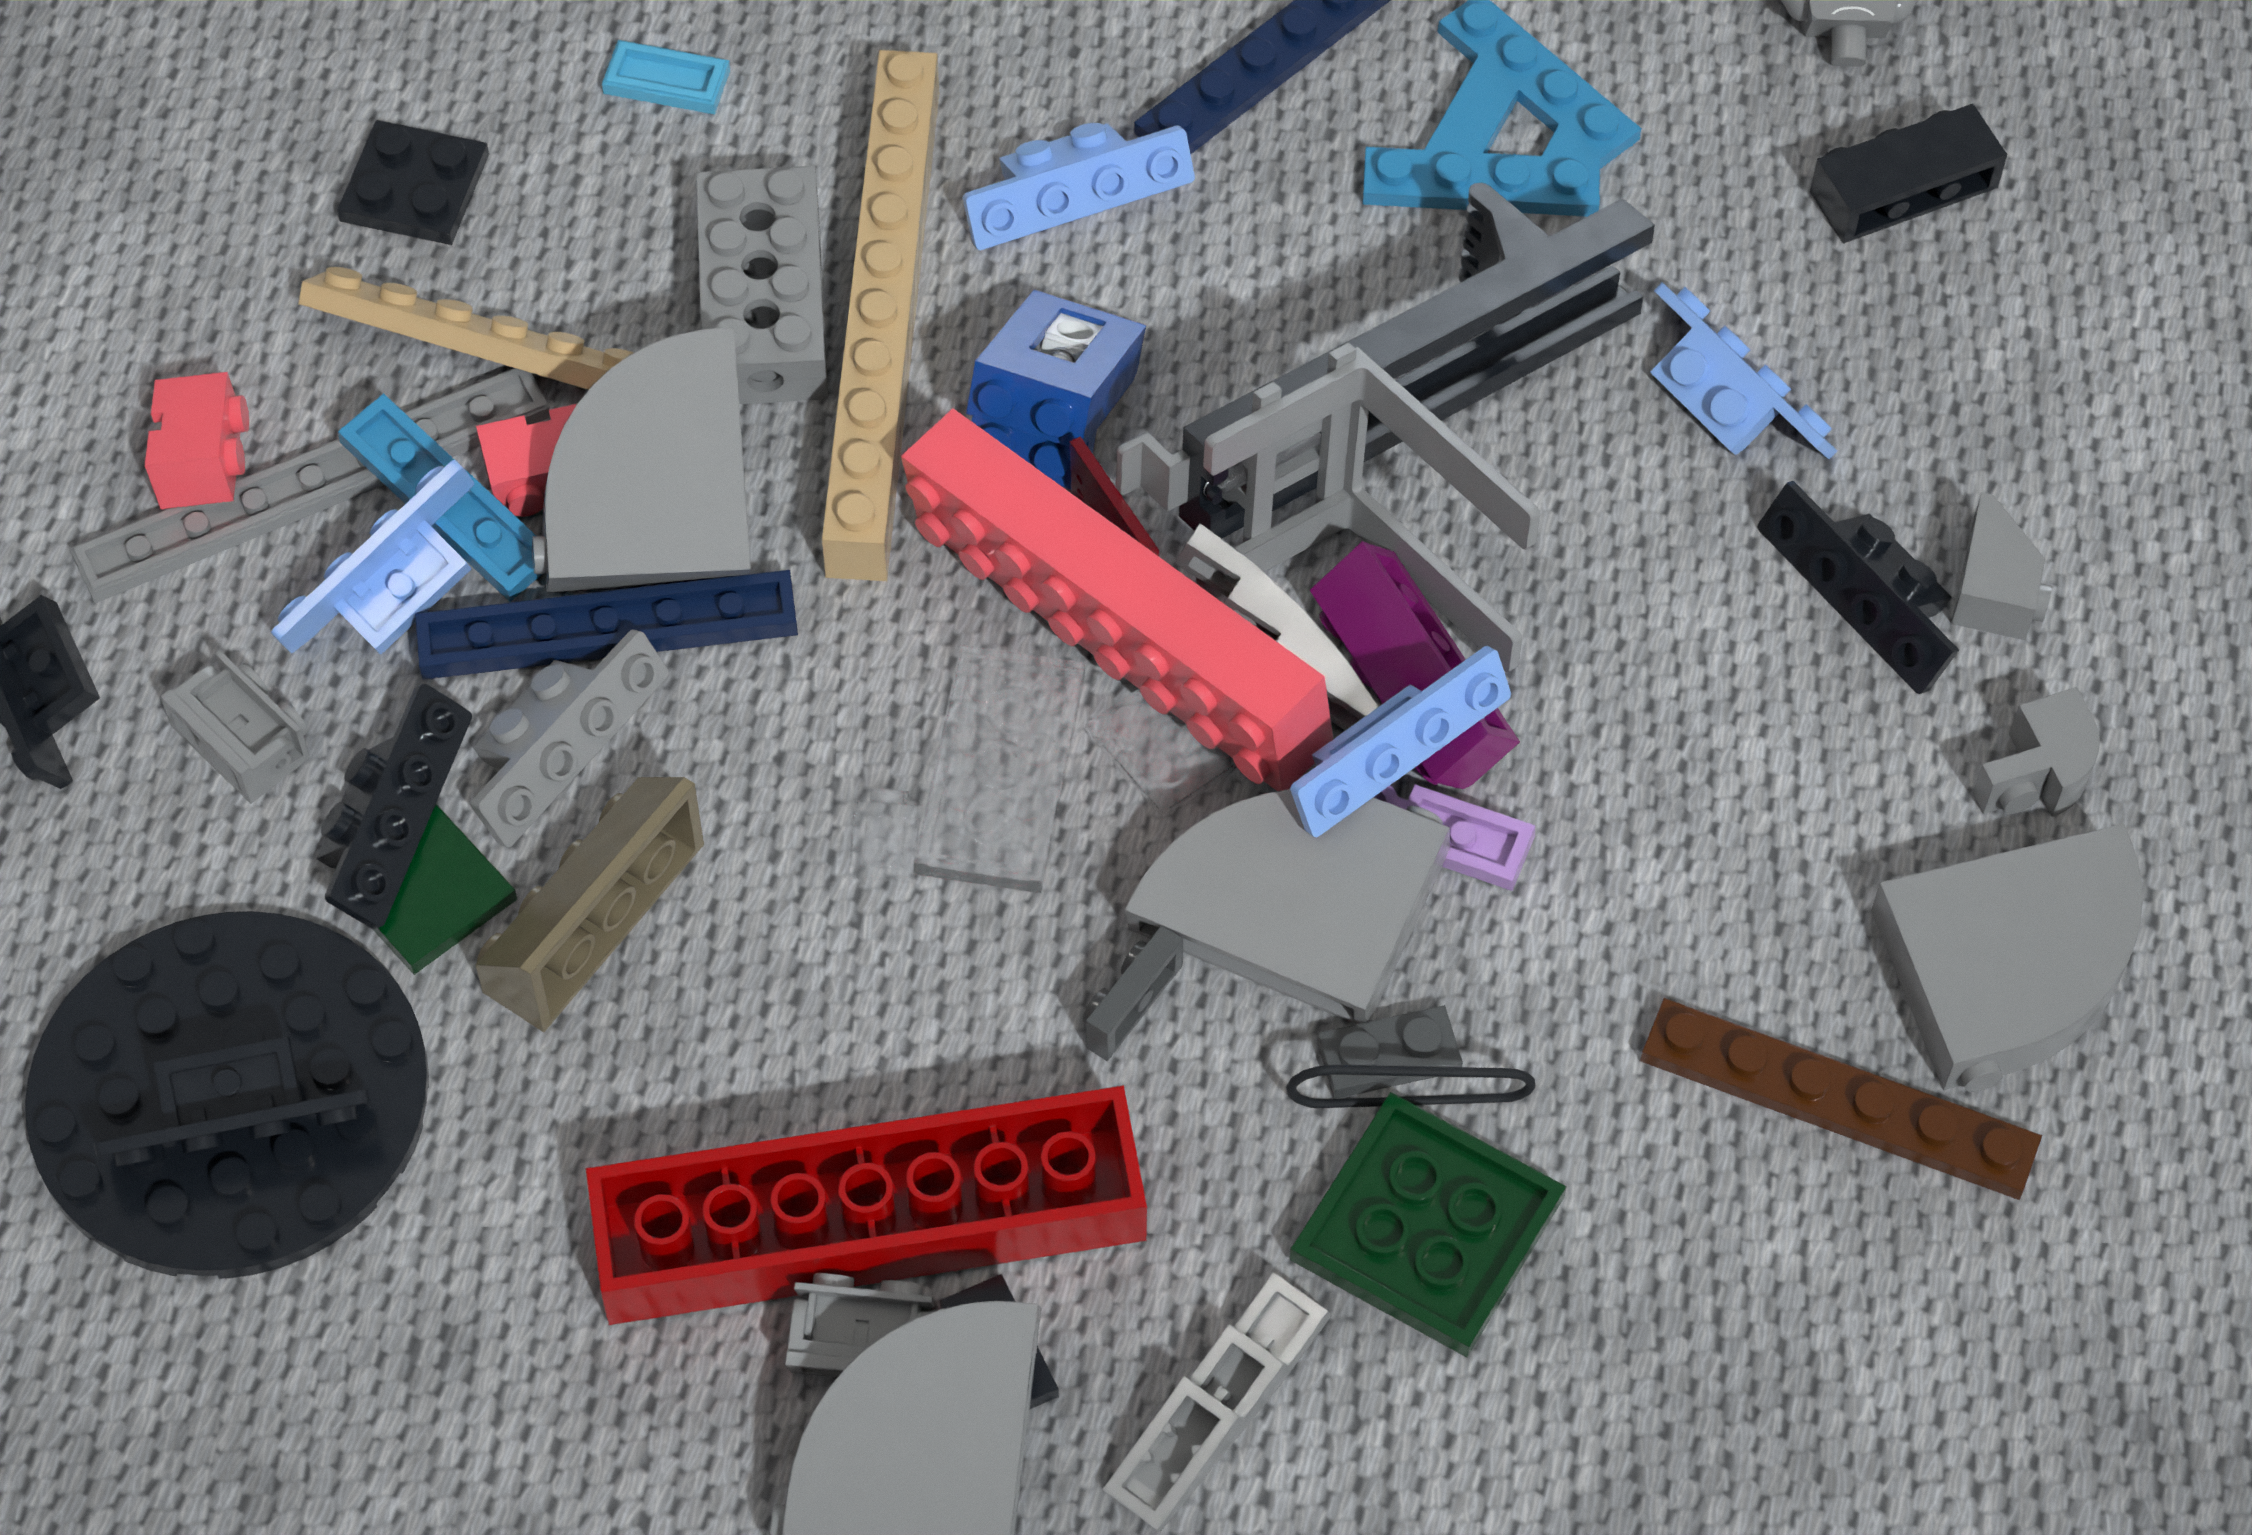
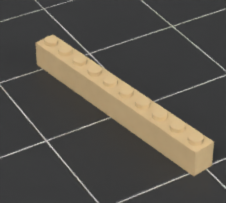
M879 50L822 534L825 578L887 581L939 103L938 53Z

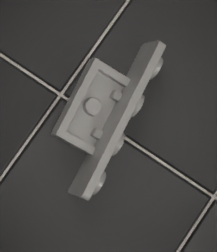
M630 630L594 670L554 660L549 666L540 670L533 677L530 686L508 710L503 711L493 719L489 730L473 746L484 762L500 769L471 801V807L498 844L511 847L668 677L669 670L643 632Z

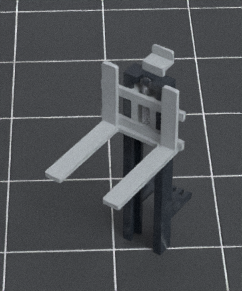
M1475 183L1470 186L1468 193L1469 204L1466 210L1467 222L1464 227V249L1461 253L1460 263L1462 266L1459 270V284L1184 426L1182 450L1173 455L1148 432L1121 444L1117 449L1116 489L1120 494L1125 495L1142 487L1167 512L1179 506L1178 516L1193 531L1196 530L1199 524H1202L1222 539L1244 527L1243 543L1234 549L1254 562L1263 572L1333 534L1349 528L1364 542L1394 551L1424 597L1480 649L1484 646H1489L1496 650L1504 671L1509 672L1519 665L1522 645L1521 633L1363 489V463L1404 442L1522 549L1525 550L1536 544L1540 520L1539 508L1449 429L1442 420L1640 315L1643 296L1637 290L1630 293L1623 290L1618 285L1620 271L1613 265L1608 268L1606 267L1651 244L1655 224L1622 198L1549 236L1491 186L1485 183ZM1606 268L1605 270H1603V271H1601V272H1599V273H1597V274H1595V275L1589 277L1590 275H1592V274H1594V273H1596V272H1598V271H1600V270ZM1589 277L1588 279H1586V280H1584V281H1582V282H1580V283H1578V284L1572 286L1573 284H1575V283H1577V282H1579V281H1581V280H1583V279ZM1572 286L1571 288H1569V289H1567V290H1565V291H1563V292H1561V293L1555 295L1554 297H1552V298H1550V299H1548V300H1546V301H1544V302H1542V303L1536 305L1537 303H1539V302H1541V301H1543V300H1545V299H1547V298L1553 296L1554 294H1556V293H1558V292H1560V291H1562V290H1564V289H1566V288ZM1485 332L1484 334H1482V335H1480V336H1478V337H1476V338H1474V339L1468 341L1467 343H1465V344H1463V345H1461V346H1459V347H1457V348L1451 350L1450 352H1448V353H1446V354H1444V355H1442V356H1440V357L1434 359L1433 361H1431V362H1429V363H1427V364H1425V365H1423V366H1421V367L1415 369L1416 367H1418V366H1420V365H1422V364H1424V363H1426V362L1432 360L1433 358H1435V357H1437V356H1439V355H1441V354H1443V353L1449 351L1450 349H1452V348H1454V347H1456V346H1458V345H1460V344L1466 342L1467 340H1469V339H1471V338H1473V337H1475V336H1477V335H1479V334ZM1415 369L1414 371H1412V372H1410V373H1408V374H1406V375H1404V376L1398 378L1399 376H1401V375H1403V374H1405V373H1407V372H1409V371ZM1317 488L1315 505L1271 528V518L1274 510ZM1196 577V584L1216 598L1223 595Z

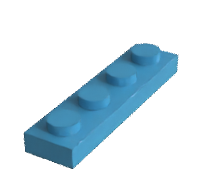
M384 393L338 431L340 443L405 504L417 494L415 490L418 483L429 471L438 466L445 467L452 460H455ZM466 470L474 481L473 487L431 527L465 561L511 602L542 575L534 574L532 536L536 535Z

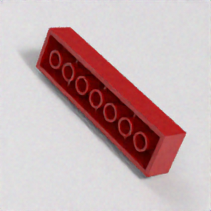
M1124 1085L586 1168L600 1289L609 1325L799 1296L794 1289L795 1282L813 1284V1275L817 1273L854 1278V1287L881 1283L884 1280H901L1146 1241L1147 1203Z

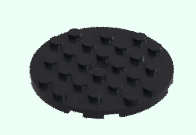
M241 911L197 916L153 930L112 953L88 972L57 1008L37 1046L27 1081L25 1112L30 1149L44 1184L66 1218L88 1239H93L102 1247L119 1255L125 1262L149 1271L177 1277V1274L218 1276L219 1279L256 1275L303 1260L330 1246L352 1231L377 1208V1202L389 1190L398 1175L404 1173L420 1138L429 1088L428 1059L420 1026L411 1004L401 987L382 964L349 938L308 920L277 913ZM290 1036L302 1102L369 1089L371 1102L356 1105L357 1119L318 1126L316 1113L289 1118L291 1132L252 1140L248 1127L223 1131L224 1145L183 1153L181 1140L154 1145L156 1159L115 1167L113 1154L97 1157L95 1154L94 1143L165 1129L153 1066L154 1062Z

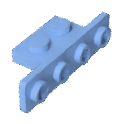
M1087 123L1074 128L1069 136L1050 142L1034 140L1018 146L1016 153L999 158L1002 174L1005 178L1004 181L966 192L962 199L972 243L978 250H984L1192 183L1195 175L1186 131L1180 126L1170 127L1126 141L1108 123L1104 125L1101 123Z
M1663 282L1657 286L1654 291L1692 329L1650 373L1734 455L1743 451L1780 413L1828 459L1838 451L1824 438L1832 428L1807 404L1797 412L1784 399L1791 388L1766 364L1756 372L1743 359L1751 349L1725 325L1716 333L1703 320L1710 310L1691 291L1684 286L1678 294H1675Z
M452 460L445 467L438 466L429 471L418 483L415 496L399 511L393 509L382 515L370 530L371 537L353 554L347 552L339 556L325 571V580L307 597L304 595L297 597L282 610L278 617L279 624L273 628L271 634L292 654L340 613L380 655L385 652L416 622L415 614L426 613L472 569L431 527L473 487L474 481L466 470L456 460Z
M1484 646L1423 691L1410 684L1313 753L1312 756L1316 767L1295 781L1290 788L1305 831L1313 837H1319L1508 701L1511 697V691L1498 652L1489 646Z

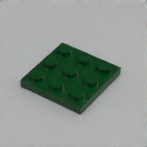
M1390 1092L1290 1249L1289 1260L1467 1358L1563 1201L1567 1186Z

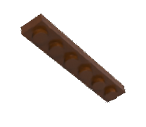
M1663 998L1640 1062L2017 1200H2020L2043 1136Z

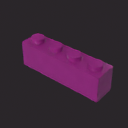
M1361 542L1310 589V592L1322 609L1319 613L1322 624L1334 637L1343 641L1353 657L1349 661L1351 667L1364 684L1374 689L1382 703L1388 701L1410 684L1423 691L1466 660L1394 551ZM1497 708L1415 768L1428 782L1434 785L1442 784L1465 789L1473 785L1516 747L1520 741Z

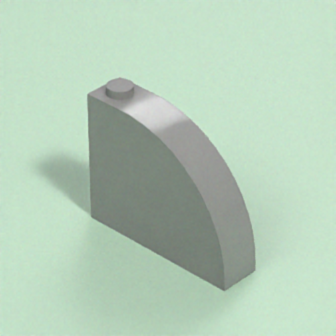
M734 327L695 330L673 335L652 343L629 355L609 369L578 402L563 427L549 466L543 503V536H532L534 574H545L546 592L627 589L749 575L751 565Z
M1290 789L1265 793L1241 800L1214 812L1194 824L1157 857L1142 877L1125 908L1128 929L1151 939L1161 925L1183 938V953L1351 1023L1369 1022L1382 998L1450 849V827L1442 825V820L1427 809L1418 806H1408L1405 810L1388 802L1372 798L1319 837H1313L1304 829Z
M2124 823L1880 882L1871 912L1943 1090L1963 1085L1968 1092L1988 1089L1997 1084L2003 1078V1075L2029 1068L2068 1047L2086 1032L2102 1014L2121 980L2135 947L2141 924L2143 904L2141 874L2137 855Z
M1007 1301L968 1303L949 1307L921 1316L896 1328L863 1351L833 1382L814 1410L801 1437L793 1462L786 1505L775 1504L770 1535H1015L1041 1307L1034 1303Z

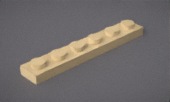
M328 267L325 272L302 281L299 298L300 305L588 390L609 369L634 353L617 348H608L604 352L584 346V339L569 333L550 332L547 336L530 331L526 321L511 316L499 315L489 319L472 314L473 307L461 301L440 299L437 303L418 298L417 290L406 285L384 283L380 287L361 281V273L348 268Z

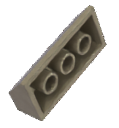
M638 777L624 794L617 793L603 808L599 823L584 840L578 839L567 848L560 860L559 869L543 887H534L526 895L515 920L502 934L495 933L483 945L475 964L482 993L537 1029L545 1032L704 846L695 783L685 777Z

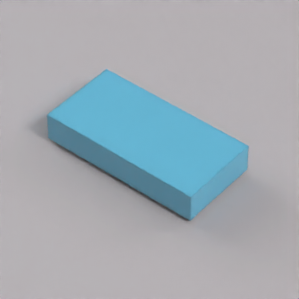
M618 40L602 82L603 94L715 115L730 73V61Z

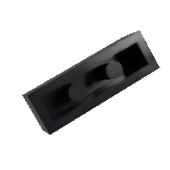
M1972 103L1953 111H1939L1931 115L1927 120L1902 129H1888L1874 139L1848 148L1838 147L1829 151L1823 157L1817 158L1810 193L1844 244L1997 189L2007 159V153Z

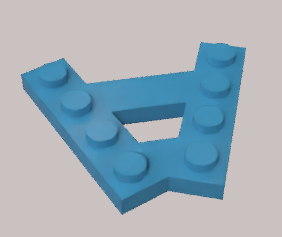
M1468 0L1441 19L1438 23V34L1473 63V66L1424 150L1365 147L1363 205L1467 210L1470 186L1475 183H1485L1491 186L1521 213L1587 217L1599 211L1600 169L1638 142L1642 128L1492 1ZM1517 101L1554 132L1542 156L1488 153Z

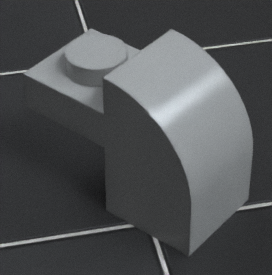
M2077 687L2019 704L2009 732L2018 753L1982 764L1973 790V795L1983 814L2001 808L2009 814L2021 812L2035 804L2041 796L2053 817L2072 807L2081 797L2098 756L2100 738L2097 724Z

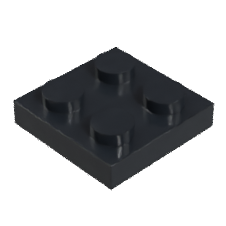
M376 120L337 209L339 221L452 245L488 159V144Z

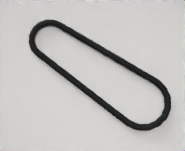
M1378 1065L1316 1066L1294 1075L1286 1085L1288 1097L1297 1104L1309 1108L1382 1106L1387 1098L1317 1099L1301 1095L1297 1091V1086L1305 1080L1325 1075L1512 1078L1525 1082L1524 1087L1509 1093L1401 1097L1414 1105L1514 1102L1530 1095L1536 1087L1534 1077L1528 1072L1512 1068Z

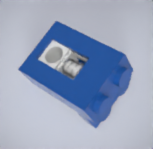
M1033 290L975 360L966 414L972 415V422L1046 476L1060 486L1071 489L1070 441L1081 436L1093 453L1097 429L1132 384L1137 374L1146 325Z

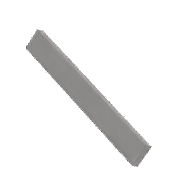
M512 368L404 413L451 457H454L480 446L476 426L523 415L527 425L534 424L550 417V407L532 374ZM337 439L236 480L234 501L165 509L69 549L94 603H97L381 487L384 484Z

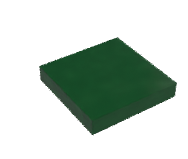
M436 805L385 924L373 930L412 974L415 975L518 900L516 890Z

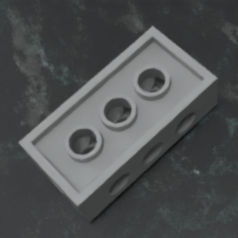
M815 166L696 172L701 330L734 327L739 404L828 399L820 219ZM755 258H767V259H764V260H756ZM766 306V307H768V308H756V307Z

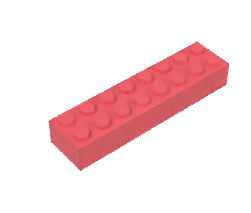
M954 408L901 455L908 482L905 488L913 500L917 515L915 525L928 542L936 547H941L943 544L948 546L959 555L963 565L975 577L981 580L989 577L1001 586L1006 596L1018 609L1025 613H1030L1032 610L1048 621L1052 631L1069 646H1075L1078 643L1094 655L1097 664L1110 677L1115 680H1121L1124 677L1140 689L1143 698L1157 712L1167 714L1170 711L1186 723L1189 732L1203 746L1209 749H1214L1217 746L1232 757L1237 768L1250 781L1256 784H1261L1264 781L1276 791L1288 790L1295 781L1315 764L1312 754L1333 740L1324 675Z

